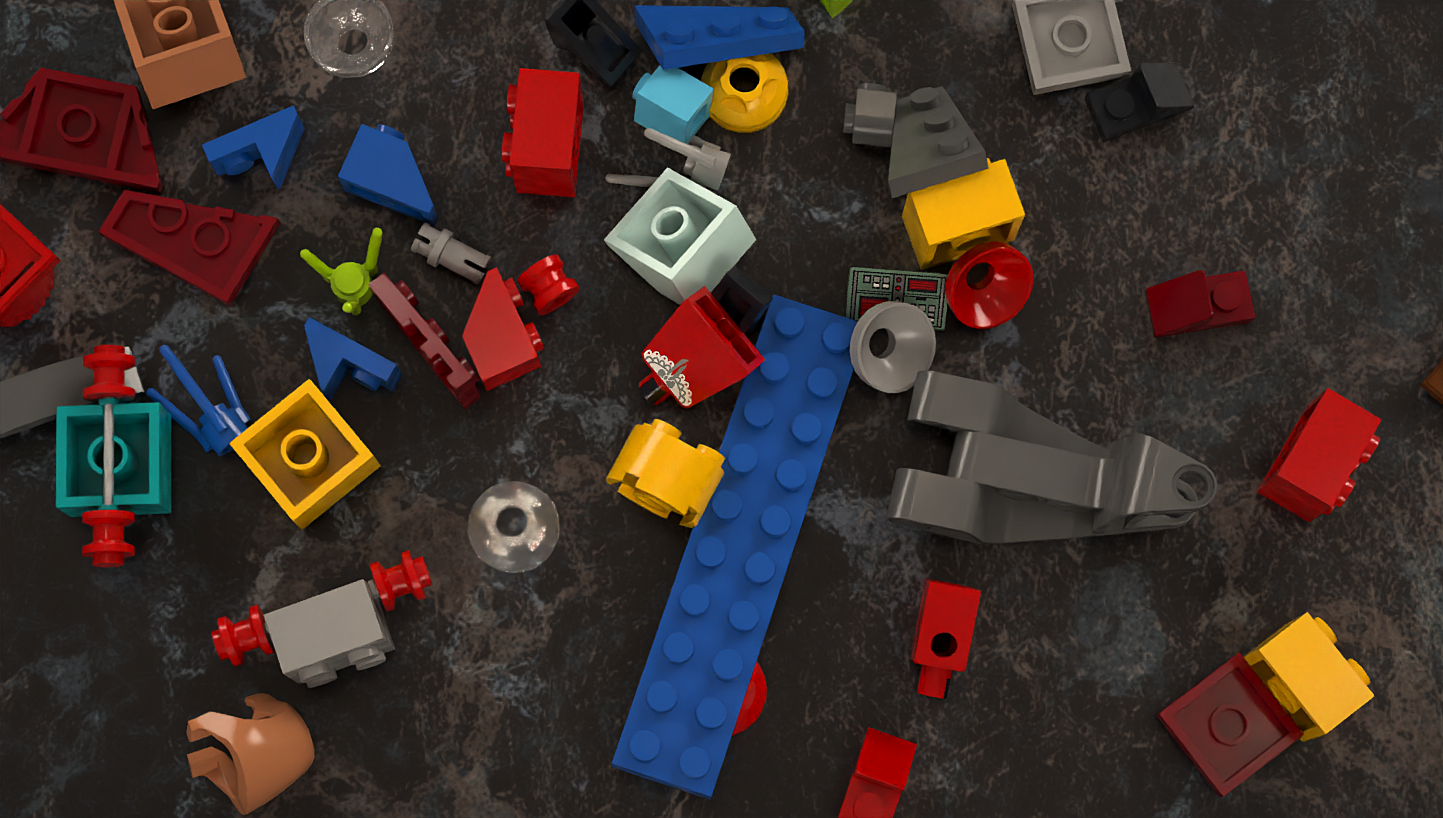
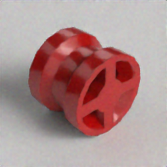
M558 254L547 256L524 271L517 280L522 291L530 292L534 298L533 306L539 315H546L560 308L580 290L576 280L568 278L563 272L564 263Z

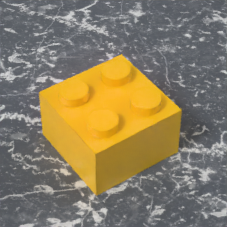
M987 158L989 169L908 193L902 218L921 270L956 260L972 247L984 242L998 241L1009 243L1015 240L1025 213L1005 159L991 163L990 159Z
M310 379L229 443L301 530L306 528L380 467L374 455Z
M1308 612L1282 626L1244 656V659L1304 734L1300 738L1302 742L1327 734L1374 697V694L1367 687L1370 684V679L1363 668L1353 659L1346 661L1334 646L1337 638L1331 628L1321 618L1316 617L1313 619Z

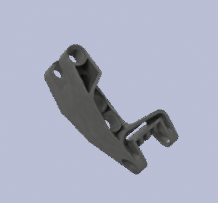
M919 371L915 380L907 421L913 420L948 430L947 435L955 437L947 476L909 468L897 469L886 519L898 525L977 545L1062 540L1175 529L1185 525L1195 515L1196 511L1203 509L1214 499L1217 491V480L1214 473L1206 465L1151 436L1136 432L1109 443L1107 450L1025 407L999 385L941 372ZM1193 473L1203 480L1205 494L1201 500H1198L1195 490L1188 483L1179 479L1181 475ZM1185 513L1179 518H1171L1165 515Z

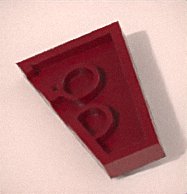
M124 190L98 232L109 241L230 307L281 222L276 217L266 215L258 217L236 213L233 209L216 206L214 209L187 204L183 200Z
M382 273L368 285L374 297L461 406L467 409L481 397L475 385L480 380V377L463 356L456 359L445 344L450 340L435 320L431 317L425 322L414 309L419 304V301L402 280L393 284L385 273Z

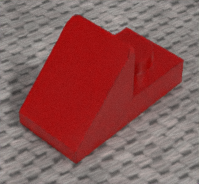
M868 727L837 818H893L901 792L904 791L917 744Z

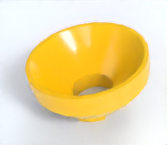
M772 53L710 62L702 73L701 82L714 88L709 117L717 125L727 130L738 133H751L762 130L771 125L785 108L788 98V80L783 66ZM746 67L754 70L759 76L757 87L750 92L735 90L730 84L729 79L736 69Z

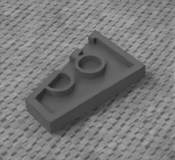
M943 86L921 88L914 91L908 97L896 100L888 177L892 198L989 169L984 148Z

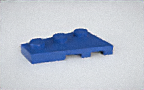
M634 5L635 24L663 70L804 48V29L788 7Z

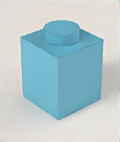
M659 65L652 75L645 73L633 91L632 97L636 100L634 121L645 128H651L688 144L710 116L714 88L679 68L663 70Z

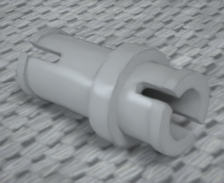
M425 222L418 234L429 239L430 243L427 244L415 238L411 251L428 258L427 264L435 268L440 264L478 285L485 273L469 266L467 261L487 269L492 256L485 255L454 239V232L446 228L441 232Z

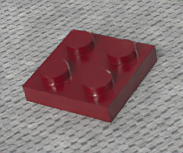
M1240 652L1156 715L1219 798L1227 795L1304 735Z

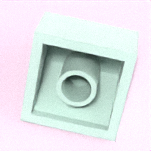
M667 167L604 241L659 293L681 305L688 297L704 286L711 293L725 273L731 270L756 241V238L736 205Z

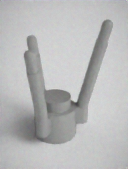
M651 128L645 129L644 135L647 138L687 156L682 173L691 176V181L705 189L708 187L718 191L731 154L721 151L720 146L706 142L696 135L686 144ZM611 173L605 176V180L608 183L639 187H651L659 178Z

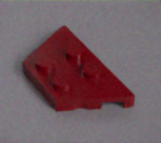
M40 67L25 84L22 95L13 99L0 113L2 117L0 121V162L157 193L162 192L163 185L142 97L136 86Z

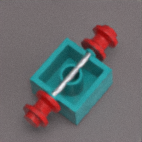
M98 345L94 347L93 354L83 357V366L93 371V385L83 389V399L98 402L99 405L57 406L56 508L69 517H82L83 523L93 527V542L82 547V556L93 558V566L120 567L124 566V558L135 555V546L124 542V527L135 522V515L171 513V414L159 402L120 404L121 402L135 399V389L125 385V371L135 367V357L125 354V347Z

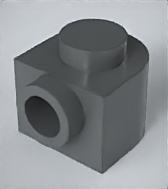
M862 83L858 85L856 104L846 103L843 133L853 134L852 144L891 147L896 92H887L886 86L875 83Z

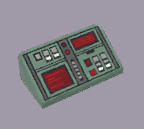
M851 267L848 275L846 318L859 321L867 310L877 304L887 301L905 302L921 309L930 319L935 331H944L947 311L945 283L948 274Z

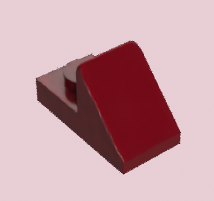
M1197 270L1146 288L1145 290L1154 338L1251 323L1255 319L1245 270L1205 276L1204 270Z

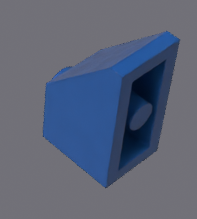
M361 124L338 174V179L344 191L435 226L438 216L407 141H404L405 136L386 125L378 124L376 129Z

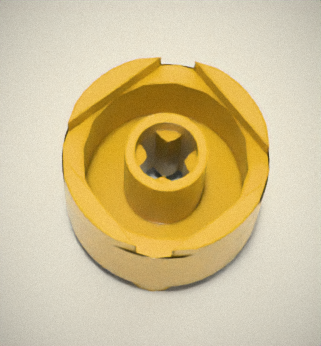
M654 419L651 425L647 423L635 425L606 477V482L609 485L622 482L618 492L627 499L667 519L671 511L683 515L679 525L689 528L696 527L724 475V470L721 466L725 457L708 446L698 444L695 449L679 440L682 433L674 426L662 420Z

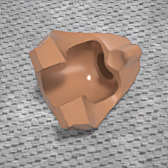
M258 693L245 698L246 705L252 707L254 711L252 719H242L210 711L189 720L186 733L189 742L213 735L228 748L233 758L232 761L225 752L214 747H208L187 754L192 778L198 776L209 778L228 795L242 815L254 811L279 795L309 769L314 760L315 748L309 729L302 717L289 703L276 700L271 695L265 693Z

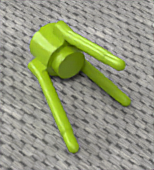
M378 227L373 229L366 261L363 265L347 262L339 265L334 270L329 268L309 250L303 249L300 252V256L307 264L316 270L326 282L331 283L335 296L343 304L342 309L344 312L359 315L361 313V306L366 304L372 297L373 293L368 284L372 282L371 277L378 272L376 264L382 241V230Z

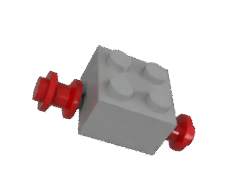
M410 550L402 552L401 562L396 566L385 569L378 561L371 563L370 568L374 580H369L368 583L362 579L267 614H263L260 606L256 604L249 608L248 619L233 623L227 616L217 619L219 629L211 632L217 654L221 661L229 658L233 666L236 667L243 664L245 652L260 648L266 655H270L276 651L283 674L298 684L307 683L308 688L317 687L337 679L336 671L350 665H355L357 670H363L386 661L384 653L395 650V646L378 597L381 598L387 612L395 610L396 598L411 593L419 601L425 599L426 593L424 588L433 585L423 556L413 559Z

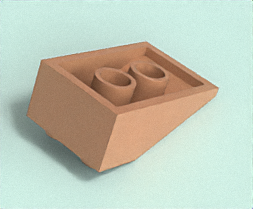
M113 0L136 70L152 109L247 78L219 0Z

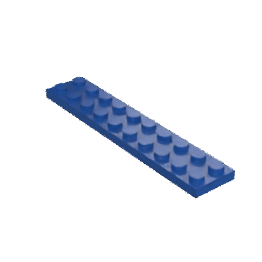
M775 294L772 296L773 300L770 302L755 346L765 361L743 380L719 453L725 457L721 466L724 470V475L697 526L692 528L612 760V767L709 800L712 798L854 370L850 357V341L858 321Z

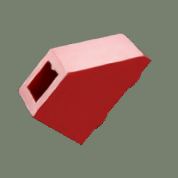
M497 267L487 271L462 335L486 391L540 368L541 365L537 352L545 349L533 322L523 325L516 308L523 306L524 303L514 280L509 278L503 281Z

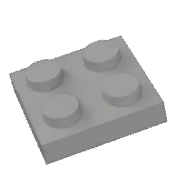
M1013 0L1012 7L1033 95L1129 77L1131 67L1114 0Z

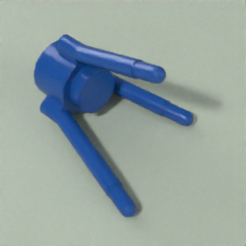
M162 345L159 349L160 353L204 412L199 418V422L203 426L202 429L155 389L148 388L146 395L153 402H159L171 414L173 420L197 439L205 452L213 449L218 456H222L232 451L233 448L229 443L248 428L246 425L252 419L241 405L222 358L216 355L213 357L212 362L230 409H227L224 403L213 406L169 346Z

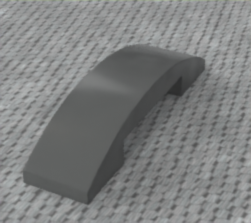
M124 346L125 354L133 356L130 346ZM85 355L50 364L0 382V444H2L1 438L55 420L57 406L99 405L98 402L83 399V389L93 385V371L83 366V357ZM136 362L135 367L125 371V385L135 389V397L146 394Z

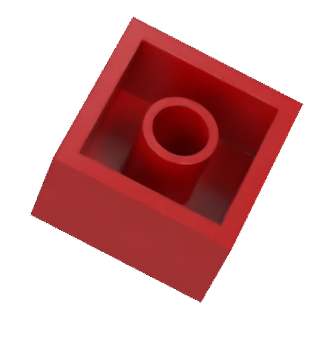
M519 68L518 85L509 84L507 114H511L510 127L513 129V133L504 132L502 162L506 163V176L513 177L516 193L575 198L584 111L580 73Z
M1327 388L1304 409L1257 492L1309 523L1322 513L1329 516L1335 506L1340 508L1353 490L1356 481L1349 478L1350 474L1357 469L1360 463L1366 464L1377 448L1381 438L1374 435L1382 419Z

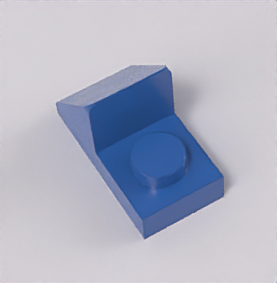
M293 105L202 144L209 163L218 176L225 173L227 175H237L245 172L254 165L255 160L262 158L276 188L280 189L305 128Z
M310 317L308 318L304 327L322 394L328 401L334 396L349 369L353 370L350 377L364 387L376 391L379 385L393 392L402 376L397 364Z

